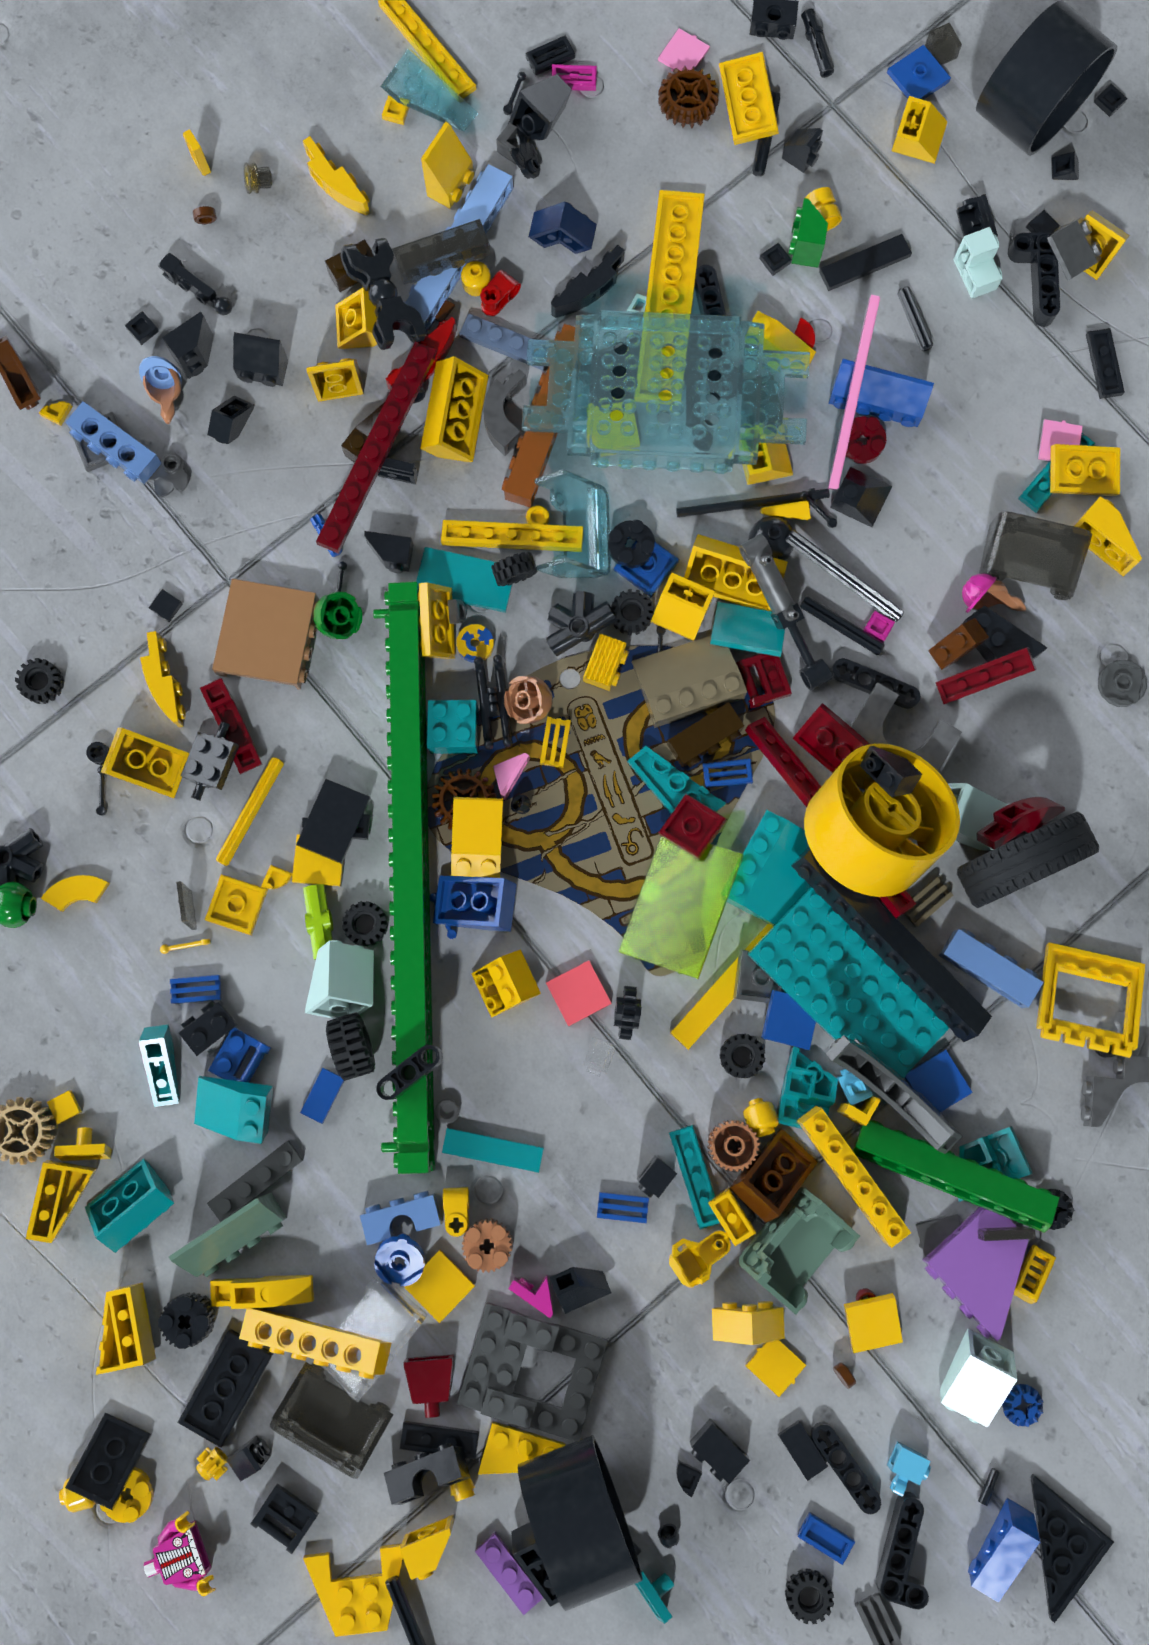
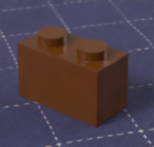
M976 618L961 624L928 651L941 670L956 663L988 639L989 636Z

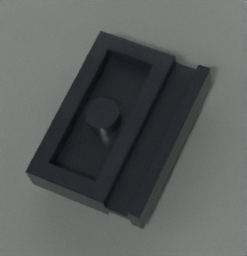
M390 458L385 459L378 474L379 477L416 484L418 478L414 463Z

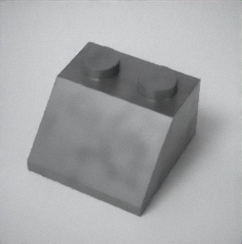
M1082 216L1058 229L1047 238L1067 281L1102 259L1100 256L1102 254L1101 247L1097 241H1093L1090 235L1092 233L1091 226L1087 220L1083 221Z

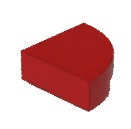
M800 318L794 334L813 349L815 344L814 329L809 322Z

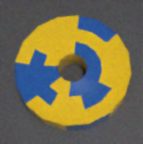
M471 624L459 632L456 646L459 654L466 661L474 663V659L478 656L482 657L485 661L494 650V638L485 626ZM474 640L480 642V644L476 647L471 645L472 641Z

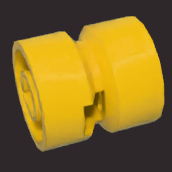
M830 187L818 188L805 197L812 202L827 221V231L840 224L842 216L838 206L834 204L836 200Z

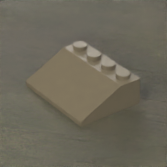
M711 636L632 661L654 728L723 706L728 702L733 703L745 698L747 690L728 647L710 644Z

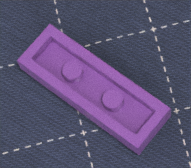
M496 1532L475 1549V1553L523 1615L543 1599L541 1593Z

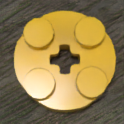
M135 1467L123 1490L131 1489L130 1494L133 1496V1499L125 1501L123 1496L120 1495L113 1511L100 1505L101 1510L117 1522L132 1523L150 1508L154 1498V1490L149 1481V1476L143 1470Z

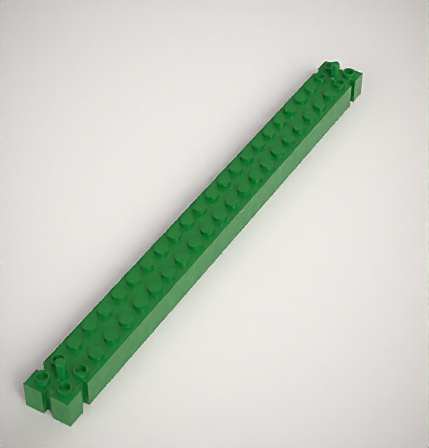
M417 582L388 583V591H385L384 598L385 605L389 606V608L373 610L374 619L385 618V627L389 629V638H385L386 652H389V661H386V675L390 676V685H386V697L390 699V708L386 710L387 722L391 725V732H387L388 747L391 746V756H387L388 770H391V780H388L387 788L388 794H392V804H388V817L392 818V828L388 829L389 843H392L393 852H389V866L393 867V877H389V889L393 891V901H390L389 911L390 916H394V926H390V939L394 941V950L390 952L391 965H394L395 975H391V990H395V1000L391 1001V1014L395 1015V1025H392L391 1036L393 1041L396 1040V1051H392V1065L396 1067L421 1047L433 1045L425 656H422L420 648V602L418 600L419 585ZM432 1049L427 1050L424 1054V1059L428 1064L433 1063ZM412 1065L407 1066L404 1070V1075L407 1079L411 1080L416 1075V1070ZM431 1071L398 1097L397 1101L393 1102V1116L397 1117V1127L393 1128L394 1142H382L381 1152H398L394 1153L393 1157L394 1168H398V1174L429 1173L435 1170L433 1071ZM392 1082L393 1091H395V1085Z

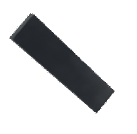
M900 234L821 267L819 273L828 291H831L911 257L912 252L903 234Z

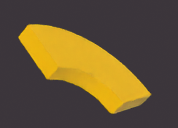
M72 876L51 886L41 899L63 912L69 905L77 901H91L97 904L110 883L94 876Z

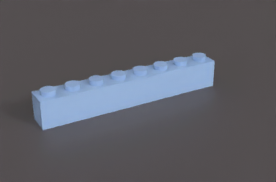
M489 164L484 172L481 171L479 173L474 189L469 190L467 193L465 204L462 209L459 208L457 210L452 226L446 228L440 246L437 245L434 248L429 265H424L426 267L425 272L427 271L428 273L424 274L421 271L419 281L412 285L409 292L410 296L404 302L420 313L425 325L426 334L435 321L434 316L437 315L444 301H447L459 281L462 268L472 259L513 190L512 176ZM457 241L459 249L456 245V251H454L451 243H453L455 247V242ZM447 244L451 246L452 251L450 253L445 251L444 247ZM439 247H441L442 250H443V253H446V254L440 256V254H442V253H441V250H440ZM431 262L435 263L436 266L434 267V269L437 268V270L433 271L432 266L434 265H430Z

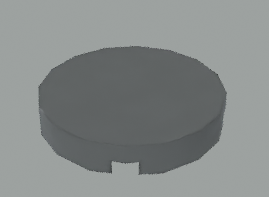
M1116 660L1109 663L1101 671L1098 677V689L1101 696L1109 704L1116 707H1128L1137 703L1144 696L1147 689V677L1145 673L1143 674L1138 664L1130 660Z

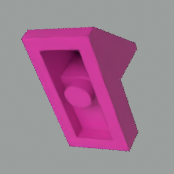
M546 1275L536 1292L532 1290L534 1285L523 1277L518 1280L515 1277L508 1289L551 1318L553 1306L548 1276Z

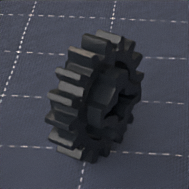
M624 986L623 997L616 998L614 1026L619 1027L618 1039L631 1040L633 1028L639 1029L642 1007L641 1000L636 997L637 987Z

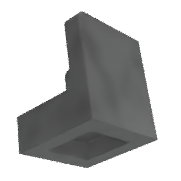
M509 122L496 139L497 152L516 164L509 150L511 148H518L515 135L517 127Z

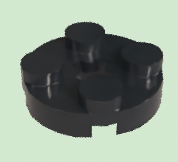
M628 520L621 522L609 533L608 552L615 563L628 566L627 568H638L650 560L654 552L655 538L650 528L644 525L642 521ZM632 539L637 542L635 549L631 547L626 548L627 540Z

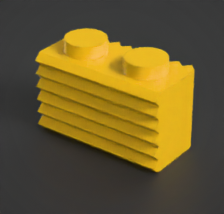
M599 634L583 676V682L607 691L611 690L612 685L617 686L621 675L617 671L620 664L625 665L629 651H626L627 643Z

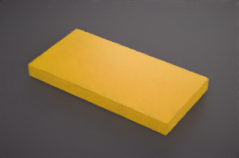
M763 52L719 63L734 145L779 134Z

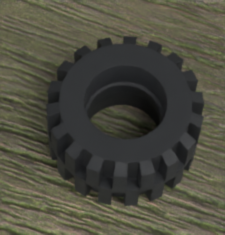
M355 1012L327 1021L326 1036L328 1046L339 1076L346 1081L374 1072V1053L362 1017Z

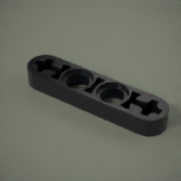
M838 659L831 668V674L835 680L868 694L872 692L876 683L882 684L883 682L890 683L895 693H897L898 687L901 688L899 693L906 695L908 692L912 693L911 697L914 700H911L909 703L905 701V696L899 694L894 702L899 707L911 709L920 701V692L916 687L849 659ZM842 665H845V670L850 673H852L854 669L858 671L854 675L853 680H851L849 678L852 674L845 672L843 675H840V670L836 667L840 668ZM861 673L868 674L871 678L870 684L862 685L858 680V675Z
M825 1422L816 1423L812 1427L811 1437L859 1508L866 1514L877 1513L882 1504L875 1488L832 1427ZM822 1429L824 1432L829 1430L827 1437L833 1445L828 1447L822 1438L817 1440L820 1436L819 1430ZM836 1450H842L845 1453V1460L840 1464H835L831 1460L832 1453ZM851 1472L860 1474V1482L855 1486L847 1483V1476ZM864 1489L870 1498L875 1496L872 1500L873 1506L870 1507L868 1504L863 1506L866 1501L859 1491Z

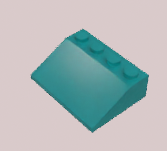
M766 810L721 893L722 899L774 926L810 889V885L791 866L805 849L809 847L805 830L789 820Z

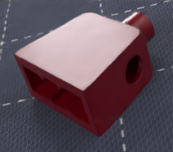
M454 1354L406 1358L403 1363L412 1403H424L425 1418L439 1417V1402L449 1401L451 1394Z

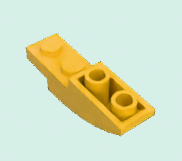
M310 136L304 139L305 152L311 160L307 162L310 175L329 196L343 206L363 215H368L370 213L368 207L370 200L364 190L360 191L357 188L358 184L351 172L347 173L343 166L337 169L332 160L327 161L324 157L325 152L319 142L315 144Z
M156 631L147 632L149 656L140 657L146 683L156 703L165 715L178 727H184L183 719H186L184 706L180 704L179 697L183 696L182 686L172 675L167 676L170 675V667L164 657V652H167L165 638H162Z
M313 1275L264 1276L262 1278L213 1279L210 1281L211 1307L231 1306V1309L286 1306L314 1301Z

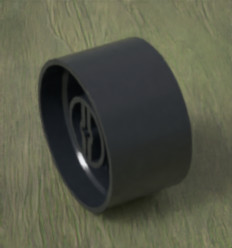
M1059 0L1049 6L1031 23L1001 60L978 99L976 112L1028 156L1034 155L1066 125L1089 97L1113 61L1118 46L1066 2Z
M593 1435L518 1464L520 1487L534 1538L550 1583L559 1603L565 1611L643 1580L622 1506L602 1452Z

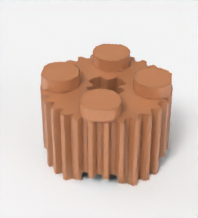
M737 1120L723 1121V1124L719 1123V1127L715 1126V1129L711 1130L708 1136L709 1140H707L710 1143L707 1148L710 1149L708 1153L711 1154V1159L725 1170L738 1172V1170L743 1171L744 1167L748 1169V1165H752L751 1161L756 1160L754 1157L758 1156L756 1151H759L757 1146L760 1143L757 1142L759 1138L755 1137L756 1132H752L753 1129L748 1128V1124H744L741 1121L738 1122ZM731 1139L739 1142L735 1152L727 1148V1144H730L729 1141Z
M487 1218L484 1221L480 1219L478 1223L475 1222L466 1231L461 1249L464 1250L462 1254L466 1256L465 1261H467L472 1269H477V1271L481 1269L483 1273L487 1270L490 1273L491 1270L495 1272L496 1268L500 1269L508 1262L513 1249V1240H511L512 1235H509L510 1231H506L507 1227H503L502 1222L498 1224V1220L493 1221V1218L490 1221ZM485 1239H490V1243H494V1247H491L490 1251H485V1248L481 1247Z

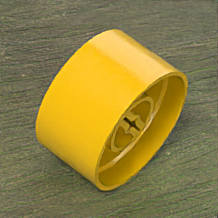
M869 744L851 752L812 797L804 817V830L808 845L822 868L845 887L864 895L876 897L893 896L908 889L953 845L960 827L958 804L943 776L922 757L907 749L890 744ZM870 746H875L906 758L922 773L911 794L891 797L860 767ZM859 788L865 789V792L862 793ZM917 840L918 846L914 844L912 841Z

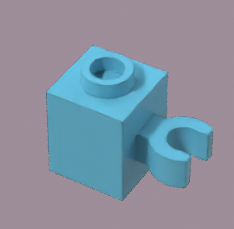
M845 1068L840 1070L841 1075L837 1079L848 1104L854 1105L873 1096L870 1087Z
M898 1441L887 1466L892 1472L896 1473L891 1482L890 1489L902 1497L908 1480L920 1485L922 1480L927 1479L931 1469L929 1465L931 1461L925 1455Z

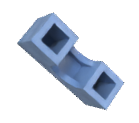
M428 1191L414 1194V1199L406 1202L404 1197L389 1201L390 1206L380 1208V1204L365 1208L366 1213L360 1215L367 1245L394 1237L392 1223L398 1215L410 1217L414 1222L416 1232L439 1226L443 1223L435 1193L429 1195Z

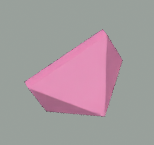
M523 753L493 766L502 799L506 800L528 764L530 760L528 754Z

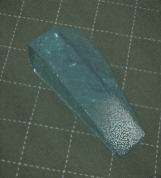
M407 49L380 86L398 103L443 123L446 121L452 127L461 131H465L478 114L449 84L410 49Z

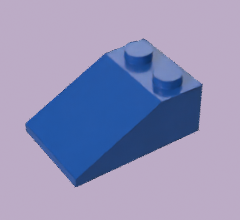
M439 876L433 923L488 931L511 932L517 884L505 878Z

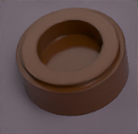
M209 206L198 207L193 210L194 221L202 225L211 224L217 219L216 210Z
M839 1362L833 1367L835 1374L847 1389L856 1384L854 1376L845 1364Z

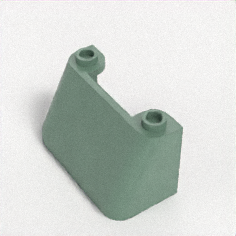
M800 1187L781 1215L767 1222L740 1255L739 1264L759 1284L796 1315L807 1303L808 1292L803 1288L805 1283L834 1248L840 1252L850 1250L860 1235L824 1202L807 1189Z

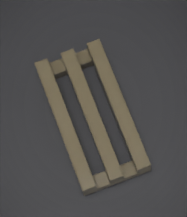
M938 877L912 899L917 902L935 885L938 890L911 913L909 910L904 913L915 927H918L954 896L940 882L941 880ZM941 893L944 894L942 899L916 920L915 915Z

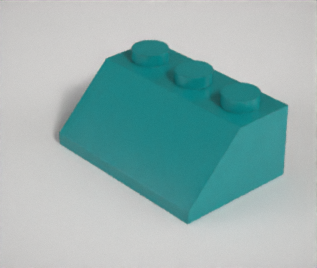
M143 1158L85 1206V1210L95 1238L116 1253L162 1213L166 1212L174 1204V1200L168 1187Z

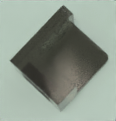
M949 22L931 30L925 46L939 64L943 65L957 59L962 44Z

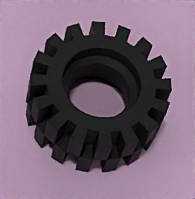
M530 552L517 553L511 557L508 556L506 559H501L491 566L498 586H509L513 583H519V581H524L538 572Z
M628 589L627 593L624 591L620 592V596H616L611 605L618 619L613 622L616 629L619 628L623 634L628 632V635H632V633L638 635L640 631L644 632L647 626H650L653 617L651 599H647L645 593L640 594V590L632 592V589ZM629 604L638 606L641 610L640 617L633 621L626 619L622 612L624 607Z
M35 658V661L27 660L28 665L23 663L21 665L23 670H17L16 672L19 675V678L15 677V682L18 683L16 685L17 690L20 691L22 696L36 704H40V702L47 704L49 699L54 701V695L57 694L59 696L61 692L58 690L59 688L63 689L64 686L61 683L64 679L60 675V670L45 659ZM38 673H45L48 677L47 685L39 690L34 689L31 685L32 678Z
M360 901L358 904H352L351 908L345 911L346 915L342 919V928L345 931L346 937L357 945L368 946L377 944L376 942L381 941L383 935H386L388 922L386 914L378 905L369 901ZM365 914L372 916L374 919L373 929L368 933L359 932L356 928L357 919Z
M749 1034L731 1036L724 1042L719 1054L722 1067L735 1078H751L763 1068V1063L766 1059L762 1043L756 1037ZM740 1046L747 1047L752 1054V1059L746 1066L736 1064L733 1059L735 1049Z
M801 1569L798 1571L797 1576L793 1574L791 1582L787 1581V1590H785L786 1602L792 1615L794 1614L795 1618L799 1621L802 1619L805 1624H808V1621H811L812 1624H817L816 1620L818 1619L821 1622L824 1621V1615L827 1614L829 1616L831 1614L830 1607L833 1608L834 1606L832 1600L834 1594L829 1582L816 1570L812 1572L811 1569H806V1572H803ZM806 1587H814L819 1592V1599L812 1606H806L800 1601V1593Z

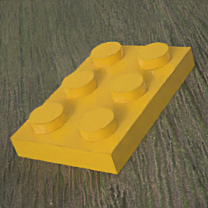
M1065 444L1052 445L1050 493L1119 495L1120 448Z
M419 583L418 600L420 602L419 624L421 626L420 648L422 656L455 659L454 625L449 622L448 600H452V588L432 583Z

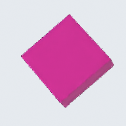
M874 611L864 631L884 643L895 621Z

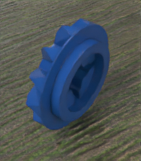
M1017 1384L1009 1392L1002 1404V1408L1010 1422L1017 1426L1029 1427L1031 1424L1038 1422L1039 1417L1044 1413V1401L1039 1392L1033 1387L1026 1384ZM1022 1398L1025 1402L1031 1403L1030 1406L1026 1407V1415L1021 1409L1015 1408L1021 1404Z

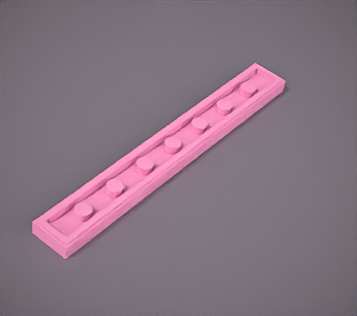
M871 295L868 301L827 489L837 490L839 488L880 296Z

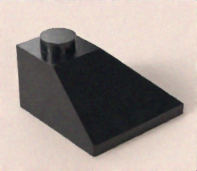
M850 467L830 508L867 526L873 527L892 486Z

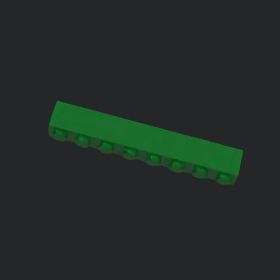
M870 1120L867 1126H861L853 1148V1152L857 1157L1043 1233L1051 1227L1060 1197L1053 1195L1049 1190L1037 1189L1028 1185L1022 1179H1012L997 1169H988L980 1166L975 1160L955 1156L950 1150L946 1154L939 1152L929 1142L908 1137L906 1133L900 1130L888 1129L878 1121Z

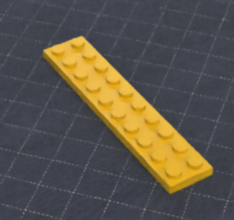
M659 190L635 389V403L681 407L705 194Z

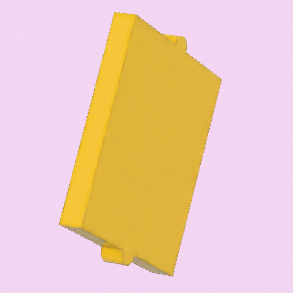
M780 1340L766 1342L761 1348L758 1347L756 1349L757 1353L745 1365L778 1397L783 1394L790 1384L795 1383V1378L806 1367V1364Z

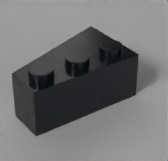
M985 605L963 622L965 623L976 618L989 636L988 639L976 647L986 662L1027 647L1034 660L1048 648Z

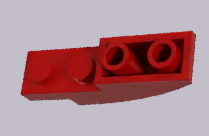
M453 317L447 321L440 322L433 332L425 335L424 341L418 342L437 350V356L424 382L435 372L436 362L445 359L453 344L457 332L456 322ZM403 366L399 369H393L388 374L386 383L390 391Z

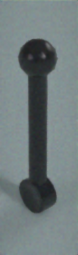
M519 72L517 75L518 80L510 100L503 107L505 115L512 113L514 99L521 82L526 79L524 72Z
M802 491L800 493V498L802 500H806L807 502H809V504L827 521V526L829 528H834L837 526V520L834 518H830L809 497V493L807 491Z
M344 561L338 564L340 571L336 592H341L344 570L347 569V563Z
M660 626L656 629L658 634L657 653L662 651L663 635L666 632V629Z
M100 766L97 770L100 774L99 807H97L96 813L100 816H104L107 813V809L104 807L105 774L101 773L103 766Z

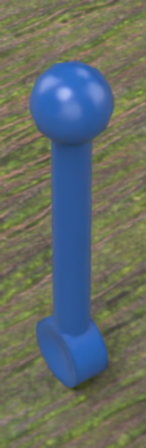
M432 893L429 896L430 901L434 902V904H436L437 893ZM445 925L448 931L447 937L455 939L457 932L452 930L451 926Z

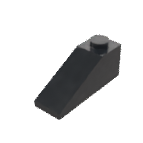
M530 1522L511 1531L514 1557L548 1605L551 1607L559 1603L541 1559Z

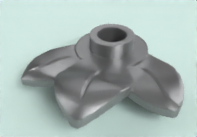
M167 454L160 460L161 465L148 479L154 480V490L157 497L169 495L174 488L183 492L188 485V476L183 471L185 467L183 459L177 454ZM171 464H177L174 469H170Z

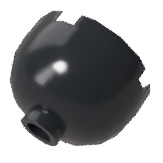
M764 517L754 524L749 533L748 540L759 534H762L767 539L772 550V558L785 561L794 549L785 540L787 535L793 530V527L787 520L781 517Z

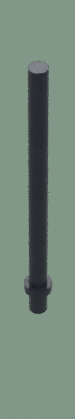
M810 488L807 491L809 497L814 502H816V499L830 497L829 489L815 490V488ZM801 492L676 508V515L679 518L806 500H802L800 498Z

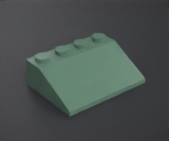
M271 1192L256 1198L170 1255L169 1259L195 1277L202 1274L208 1277L219 1269L217 1264L223 1260L229 1263L241 1255L238 1250L247 1245L250 1249L261 1242L260 1236L268 1231L271 1235L282 1228L283 1224L281 1222L287 1217Z

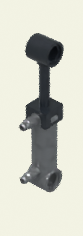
M759 534L739 545L740 553L746 564L750 566L772 611L770 615L777 629H786L788 627L806 664L804 668L799 670L805 686L811 691L832 679L831 671L823 659L814 661L796 624L805 617L798 603H794L771 556L772 550L767 539L762 534Z

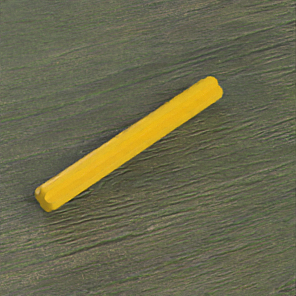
M271 758L217 855L216 861L222 865H229L284 766L283 761L280 759Z

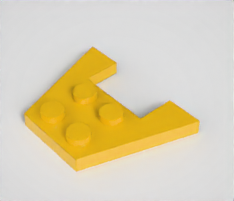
M401 1544L380 1547L382 1573L332 1579L330 1552L304 1555L303 1560L335 1637L388 1630L393 1602L385 1582L392 1576H400L403 1562L400 1551Z

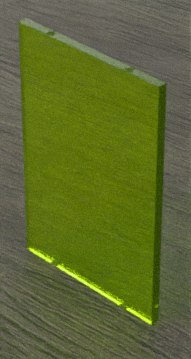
M661 836L618 952L678 972L679 974L699 979L744 855L710 844L698 860Z

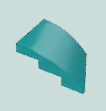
M795 1046L792 1047L788 1060L777 1117L779 1124L802 1129L796 1120L815 1106L822 1108L828 1116L829 1108L835 1103L838 1079L831 1073L824 1071L817 1062L808 1059Z
M1012 1126L959 1146L960 1158L975 1160L980 1166L988 1169H997L1012 1179H1020L1033 1174Z

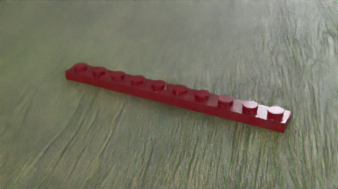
M415 341L316 540L317 545L338 554L340 553L437 356L436 349Z
M765 717L749 724L745 732L807 807L812 797L821 788V785ZM906 890L893 896L879 897L895 918H898L916 905V902Z

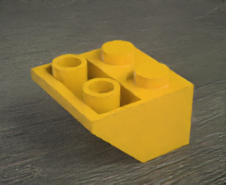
M909 96L891 151L935 164L947 126V120L931 102Z
M760 426L739 431L737 445L747 485L793 475L782 430Z
M671 572L651 623L694 641L712 603L715 591Z
M521 949L503 955L471 973L491 1018L541 994Z

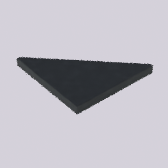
M1032 1474L1030 1478L1040 1538L1039 1546L1048 1614L1051 1621L1055 1623L1114 1541Z

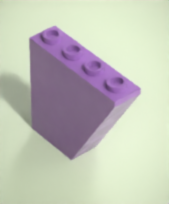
M979 1207L931 1253L922 1259L927 1265L924 1269L934 1280L937 1278L941 1280L944 1284L942 1287L943 1291L952 1300L956 1298L962 1304L959 1309L968 1319L973 1317L979 1325L976 1328L986 1339L991 1337L998 1341L1003 1333L1029 1240L1009 1218Z

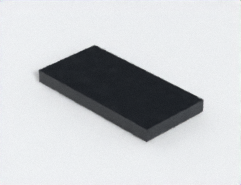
M231 1328L225 1335L177 1422L220 1448L226 1442L274 1354L264 1347L259 1349L247 1346L248 1341L239 1339L240 1334Z

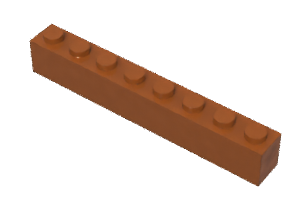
M567 324L563 325L561 332L557 331L554 339L555 350L554 352L550 351L546 365L549 367L546 373H542L539 381V386H541L539 394L535 393L533 397V412L527 415L524 424L526 428L525 434L520 435L518 439V454L512 457L509 466L511 470L509 478L505 477L503 481L502 491H504L505 500L526 507H532L578 378L580 367L590 344V331Z

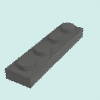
M288 1140L207 1204L218 1220L222 1222L251 1202L301 1163L303 1159Z

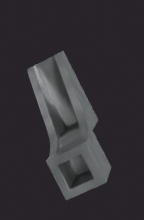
M1117 1055V1059L1113 1063V1072L1116 1074V1079L1086 1076V1081L1082 1085V1093L1085 1096V1105L1081 1108V1120L1084 1121L1083 1126L1100 1127L1127 1087L1139 1082L1149 1083V1057L1131 1055L1130 1058Z

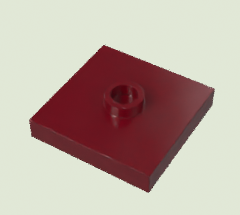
M685 794L658 833L699 860L727 820L717 812Z

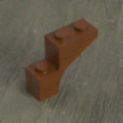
M7 335L0 338V374L20 410L26 408V410L32 409L39 404L38 400L41 399L39 389L24 367L22 359Z

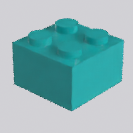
M428 700L427 748L430 754H478L479 707L477 701Z

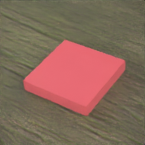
M589 960L546 982L568 1027L612 1004Z

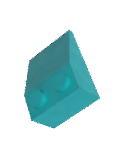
M199 1076L194 1124L238 1141L262 1144L269 1132L273 1086Z

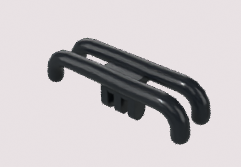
M499 654L493 657L497 689L496 687L487 688L483 658L478 656L474 659L484 747L487 750H491L494 747L491 717L500 716L503 745L506 748L513 745L510 716L507 714L504 705V694L507 690L503 658Z

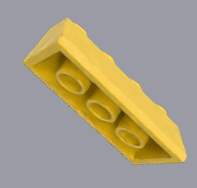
M455 356L436 362L420 449L438 458L473 462L489 375Z
M697 534L684 578L715 591V598L744 607L771 611L750 566L744 561L739 547ZM773 558L783 578L788 562Z

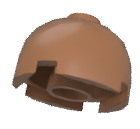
M518 676L511 680L509 691H505L504 705L507 714L511 718L514 717L519 724L536 723L544 719L551 710L553 703L552 693L548 685L543 680L534 676Z

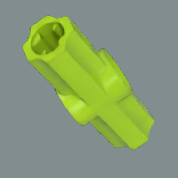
M324 884L303 887L307 912L305 913V924L308 935L311 938L314 960H316L318 950L328 941L333 940V919L331 911L328 909Z

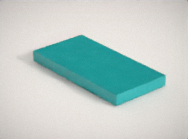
M429 547L424 548L416 580L418 585L419 583H432L452 588V600L460 599L467 605L503 613L507 611L513 584L509 586L497 585L491 568L495 563L494 561Z

